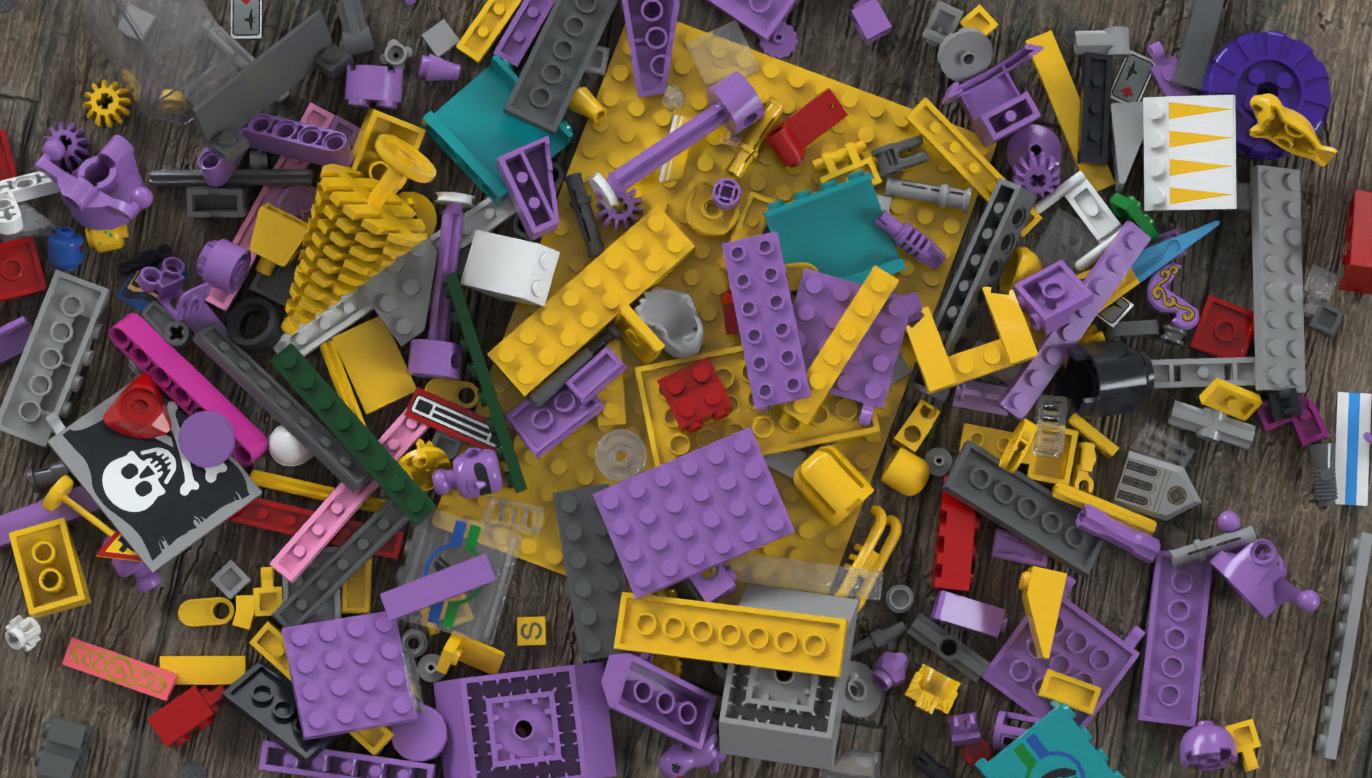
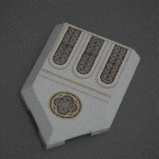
M1129 450L1112 503L1167 521L1202 503L1184 467Z

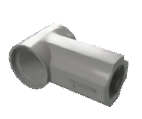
M1116 26L1098 31H1075V56H1083L1085 52L1113 55V59L1130 57L1129 28Z

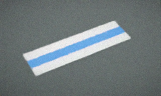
M1338 392L1335 452L1336 492L1338 493V499L1335 500L1336 504L1368 505L1370 443L1364 439L1363 434L1367 431L1370 433L1371 394Z

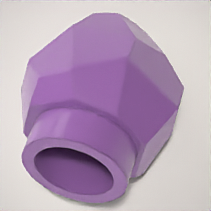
M883 653L876 662L875 671L871 674L874 684L881 690L887 691L890 687H896L905 683L906 671L909 667L908 657L903 653Z

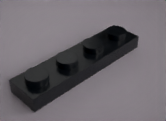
M1089 52L1083 54L1077 164L1103 167L1107 165L1113 55Z

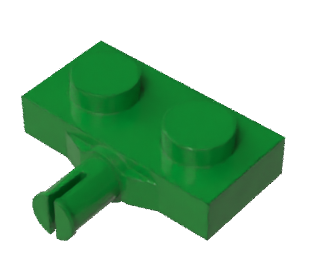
M1116 192L1109 200L1111 202L1109 206L1111 212L1122 221L1133 222L1151 237L1150 243L1153 244L1160 236L1153 227L1155 222L1147 214L1142 213L1140 210L1142 205L1130 195L1125 197Z

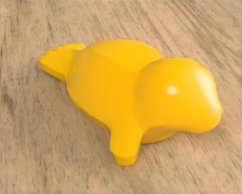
M1267 93L1255 95L1251 98L1250 107L1257 119V124L1249 130L1251 137L1269 139L1289 153L1310 158L1321 167L1326 166L1337 154L1338 151L1335 148L1321 145L1313 126L1303 115L1295 110L1284 107L1275 95Z

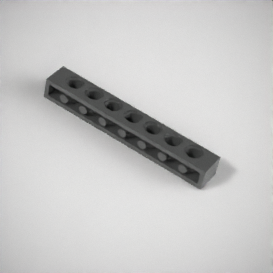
M1001 178L998 179L935 320V325L948 357L969 350L988 308L982 288L991 287V293L995 292L1037 199V195L1026 188ZM917 362L906 384L943 402L946 401L952 388L928 394Z

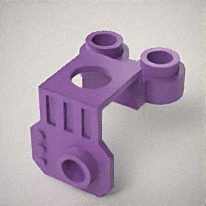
M167 257L163 260L160 270L155 267L143 268L138 278V284L144 292L151 293L156 290L158 292L157 300L179 322L200 311L202 303L209 296L212 286L209 282H206L184 293L181 287L185 279L182 276L185 265L179 258ZM173 299H179L176 309L170 304V301Z

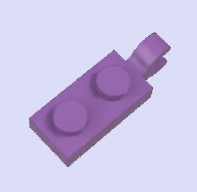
M1159 41L1148 46L1149 48L1146 50L1155 66L1149 69V72L1163 96H1198L1194 91L1172 84L1178 63L1176 56L1173 55L1167 59Z

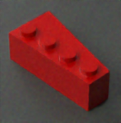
M944 475L942 477L930 590L965 594L973 585L974 571H971L972 560H975L977 543H973L974 531L978 532L980 515L976 514V510L942 490L948 477Z

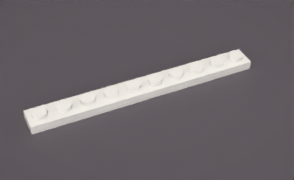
M488 197L464 213L466 217L463 218L460 251L472 244L476 230L491 232L517 214L510 197L498 207ZM441 229L428 237L437 251ZM357 287V290L351 294L341 296L342 300L336 305H329V310L321 315H315L316 319L307 325L300 323V327L294 335L286 333L282 335L273 348L278 354L292 343L305 357L322 343L327 342L366 316L374 308L360 288Z

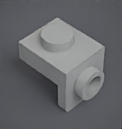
M938 0L922 36L927 38L926 41L929 44L940 47L946 36L950 33L954 34L964 11Z

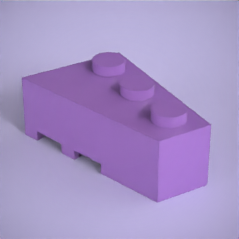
M549 135L497 157L495 168L504 187L508 190V195L530 241L555 231L559 224Z

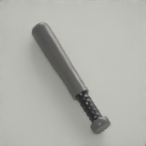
M610 323L606 327L607 331L598 337L597 340L591 343L590 346L584 347L531 391L528 395L529 401L535 407L542 406L565 385L568 379L591 361L598 351L604 348L612 339H619L622 336L620 331Z

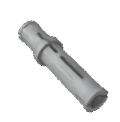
M1250 525L1246 528L1203 541L1199 539L1193 540V544L1169 550L1173 566L1178 567L1179 565L1196 560L1199 562L1206 561V557L1216 555L1221 550L1224 552L1253 543L1257 539L1254 529ZM1238 538L1237 541L1230 542L1221 546H1216V544ZM1208 546L1210 547L1207 550L1188 555V552H1192Z

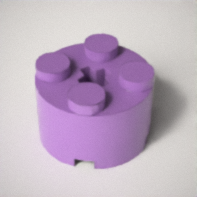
M347 65L345 100H348V105H352V107L368 108L369 103H376V106L382 109H397V104H400L402 99L403 69L395 68L394 73V70H388L387 66L356 65L355 70V67Z

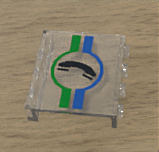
M436 510L417 527L412 523V528L415 530L412 539H408L405 545L404 555L407 557L404 567L401 566L397 573L396 583H399L398 587L485 553L489 556L497 581L399 619L492 645L523 535Z

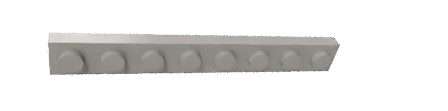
M1361 532L1356 534V538L1351 539L1349 554L1353 555L1351 566H1347L1344 580L1348 583L1347 593H1343L1340 601V610L1343 611L1342 622H1338L1336 626L1335 638L1339 639L1337 650H1333L1331 656V666L1334 667L1333 677L1328 679L1326 685V694L1329 695L1328 706H1324L1322 710L1321 722L1325 723L1323 734L1318 736L1316 746L1317 751H1320L1319 758L1336 760L1372 546V534Z

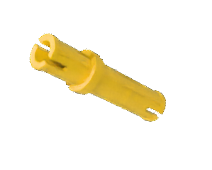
M774 100L768 101L764 109L765 115L756 121L744 142L739 143L737 146V153L725 169L728 174L737 179L742 178L748 165L759 155L757 152L764 142L765 136L772 130L776 121L785 110L782 105Z

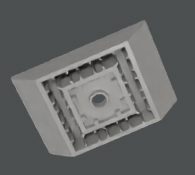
M747 583L738 606L847 619L848 626L841 677L836 678L793 672L790 680L782 682L778 678L779 670L728 664L719 717L721 754L833 771L859 599Z

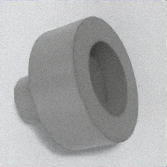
M933 448L924 457V460L930 467V475L943 476L952 467V457L943 448Z
M427 654L420 659L418 673L423 680L438 682L445 676V674L435 670L440 659L439 655ZM431 665L434 666V669H433V670H430V669H429V667H430Z

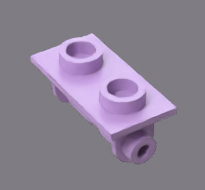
M971 380L961 383L955 387L952 406L1008 416V412L996 404L1008 387Z

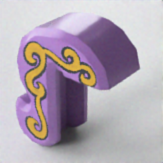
M1176 263L1165 264L1148 279L1144 289L1145 303L1152 312L1158 315H1172L1173 319L1169 322V326L1177 327L1187 332L1198 323L1199 312L1198 309L1166 289L1182 265Z

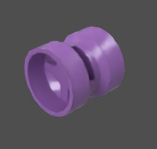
M723 178L715 183L712 199L717 208L731 210L738 205L741 194L739 184L731 178Z

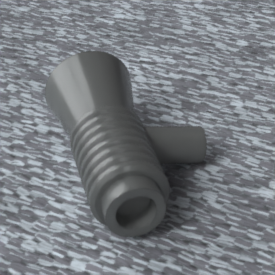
M1336 443L1308 445L1314 467L1315 500L1318 501L1319 507L1336 505L1335 500L1338 499V493L1336 492V470L1334 469Z

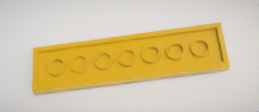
M622 592L614 649L840 678L848 620L648 595L636 600L633 593Z

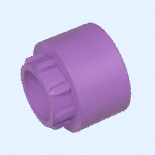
M226 239L209 241L199 255L196 270L198 275L202 276L204 283L209 282L212 287L231 295L240 287L248 272L251 262V251Z

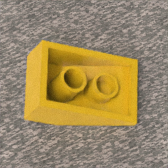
M64 517L9 533L30 616L38 619L91 603L85 576Z
M1032 566L1024 573L1022 572L1018 589L1023 590L1022 600L1037 658L1045 660L1050 657L1067 573Z

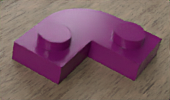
M1299 394L1297 395L1302 416L1273 422L1268 401H1264L1255 410L1264 433L1290 422L1301 447L1329 436L1316 405Z

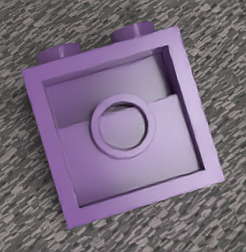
M1062 259L1014 285L1015 296L1022 313L1026 311L1032 327L1036 331L1042 329L1046 335L1069 323L1070 314L1094 302L1093 293Z

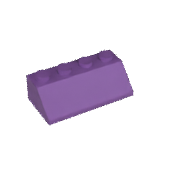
M630 653L609 655L601 680L609 708L697 751H701L717 697Z

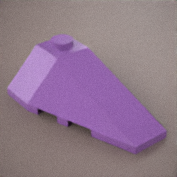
M621 0L637 96L640 98L664 94L667 88L680 8L679 0Z

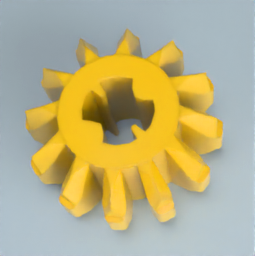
M102 80V88L93 83L91 87L95 92L93 94L85 92L84 94L87 99L91 100L83 103V108L89 110L86 114L89 120L95 119V124L99 127L105 121L106 126L112 128L114 119L119 124H122L123 120L120 115L128 116L130 114V111L124 106L132 104L130 98L125 97L128 93L126 88L119 89V83L116 81L109 87L108 81ZM109 98L113 103L108 104V109H105L102 104H106V99Z

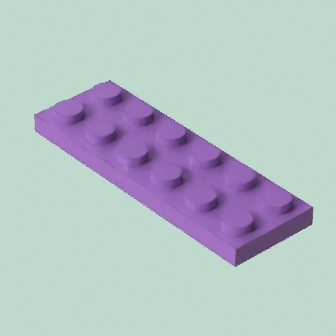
M1160 550L1154 559L1137 720L1195 727L1212 576V565L1209 562L1214 557L1209 556L1206 557V561L1199 562L1196 560L1179 565L1178 567L1173 566L1169 551Z

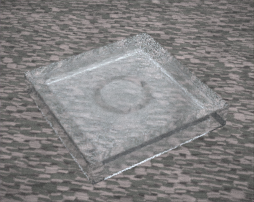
M736 20L685 43L706 89H709L735 71L742 74L745 78L760 72V68Z

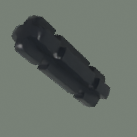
M164 244L158 246L157 250L152 248L132 255L130 259L128 257L117 261L120 273L127 275L133 273L134 269L138 271L145 267L159 264L158 261L161 260L163 262L165 258L173 257L170 246Z

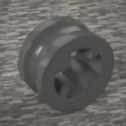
M1163 325L1162 330H1164V333L1159 336V340L1182 347L1184 344L1182 338L1186 337L1187 332L1177 327Z

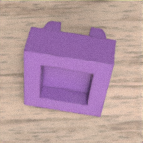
M976 712L947 716L953 747L981 742Z

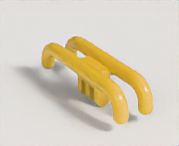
M874 505L870 509V513L875 516V523L863 546L855 544L854 549L859 553L858 555L850 553L848 559L854 563L853 565L845 563L843 569L848 571V574L839 591L834 595L848 597L858 577L864 578L865 580L855 599L860 600L858 612L868 599L902 533L900 520L894 515L886 516L885 510L878 505ZM887 524L891 527L890 533L878 554L873 549Z

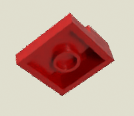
M709 356L657 380L681 433L688 431V433L695 432L704 426V422L710 419H714V421L721 420L730 414L729 411L733 409L732 403Z

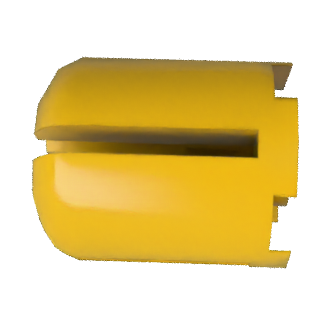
M831 445L819 447L795 470L793 476L794 486L827 522L831 523L834 527L874 491L863 475L836 447Z

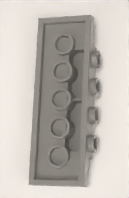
M56 269L1 405L0 431L48 448L49 444L47 441L52 438L54 433L46 426L45 418L54 412L62 420V418L67 419L71 413L73 403L69 402L73 391L76 393L79 391L83 382V377L79 376L83 365L88 366L93 357L94 351L90 350L94 339L99 340L104 329V324L100 323L102 320L100 316L109 296V289Z

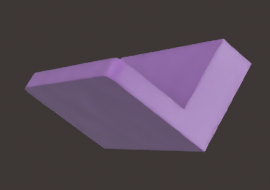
M24 316L0 327V366L21 356L33 328L30 320Z

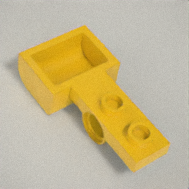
M964 423L959 452L963 444L970 440L1000 459L1013 432ZM1036 423L1038 427L1036 434L1021 464L1027 465L1026 476L1040 484L1054 486L1056 482H1062L1069 485L1079 431Z

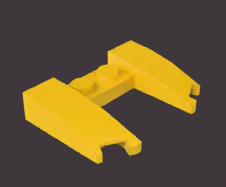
M991 287L982 288L999 339L949 357L946 354L929 307L922 309L920 313L924 317L913 328L909 325L906 326V332L928 394L1037 358V349L1013 290H1009V295L991 293Z

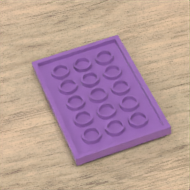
M751 427L593 494L636 600L796 533Z

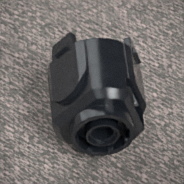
M1121 340L1080 344L1067 348V354L1069 355L1066 366L1067 375L1054 378L1058 399H1071L1079 416L1085 419L1133 413L1140 399L1149 397L1154 388V370L1148 354L1144 350H1133Z

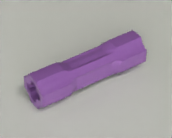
M1090 504L1084 505L1077 515L1075 521L1077 528L1109 541L1148 564L1152 563L1159 554L1161 548L1160 540L1142 531L1134 530L1109 517L1105 512Z

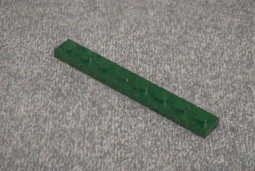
M457 273L445 275L447 282L441 284L446 299L452 298L455 309L450 311L455 326L461 325L464 336L459 337L464 353L470 352L473 363L468 364L473 381L479 379L482 390L477 391L482 408L488 406L491 417L486 418L491 435L497 433L500 444L495 445L500 462L506 461L509 471L504 472L508 487L509 489L514 487L516 493L527 490Z
M292 343L270 360L273 366L415 527L420 525L438 509Z

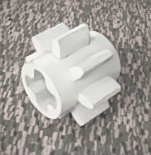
M18 615L9 621L10 624L5 627L7 630L5 633L6 641L15 650L23 647L28 652L41 640L38 636L41 633V628L32 617H27L23 620L21 615Z

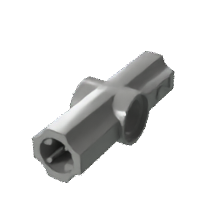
M1176 400L1172 403L1166 423L1179 429L1193 432L1195 436L1204 440L1217 443L1221 441L1245 450L1249 449L1256 426L1228 418L1227 414L1210 408L1201 409Z

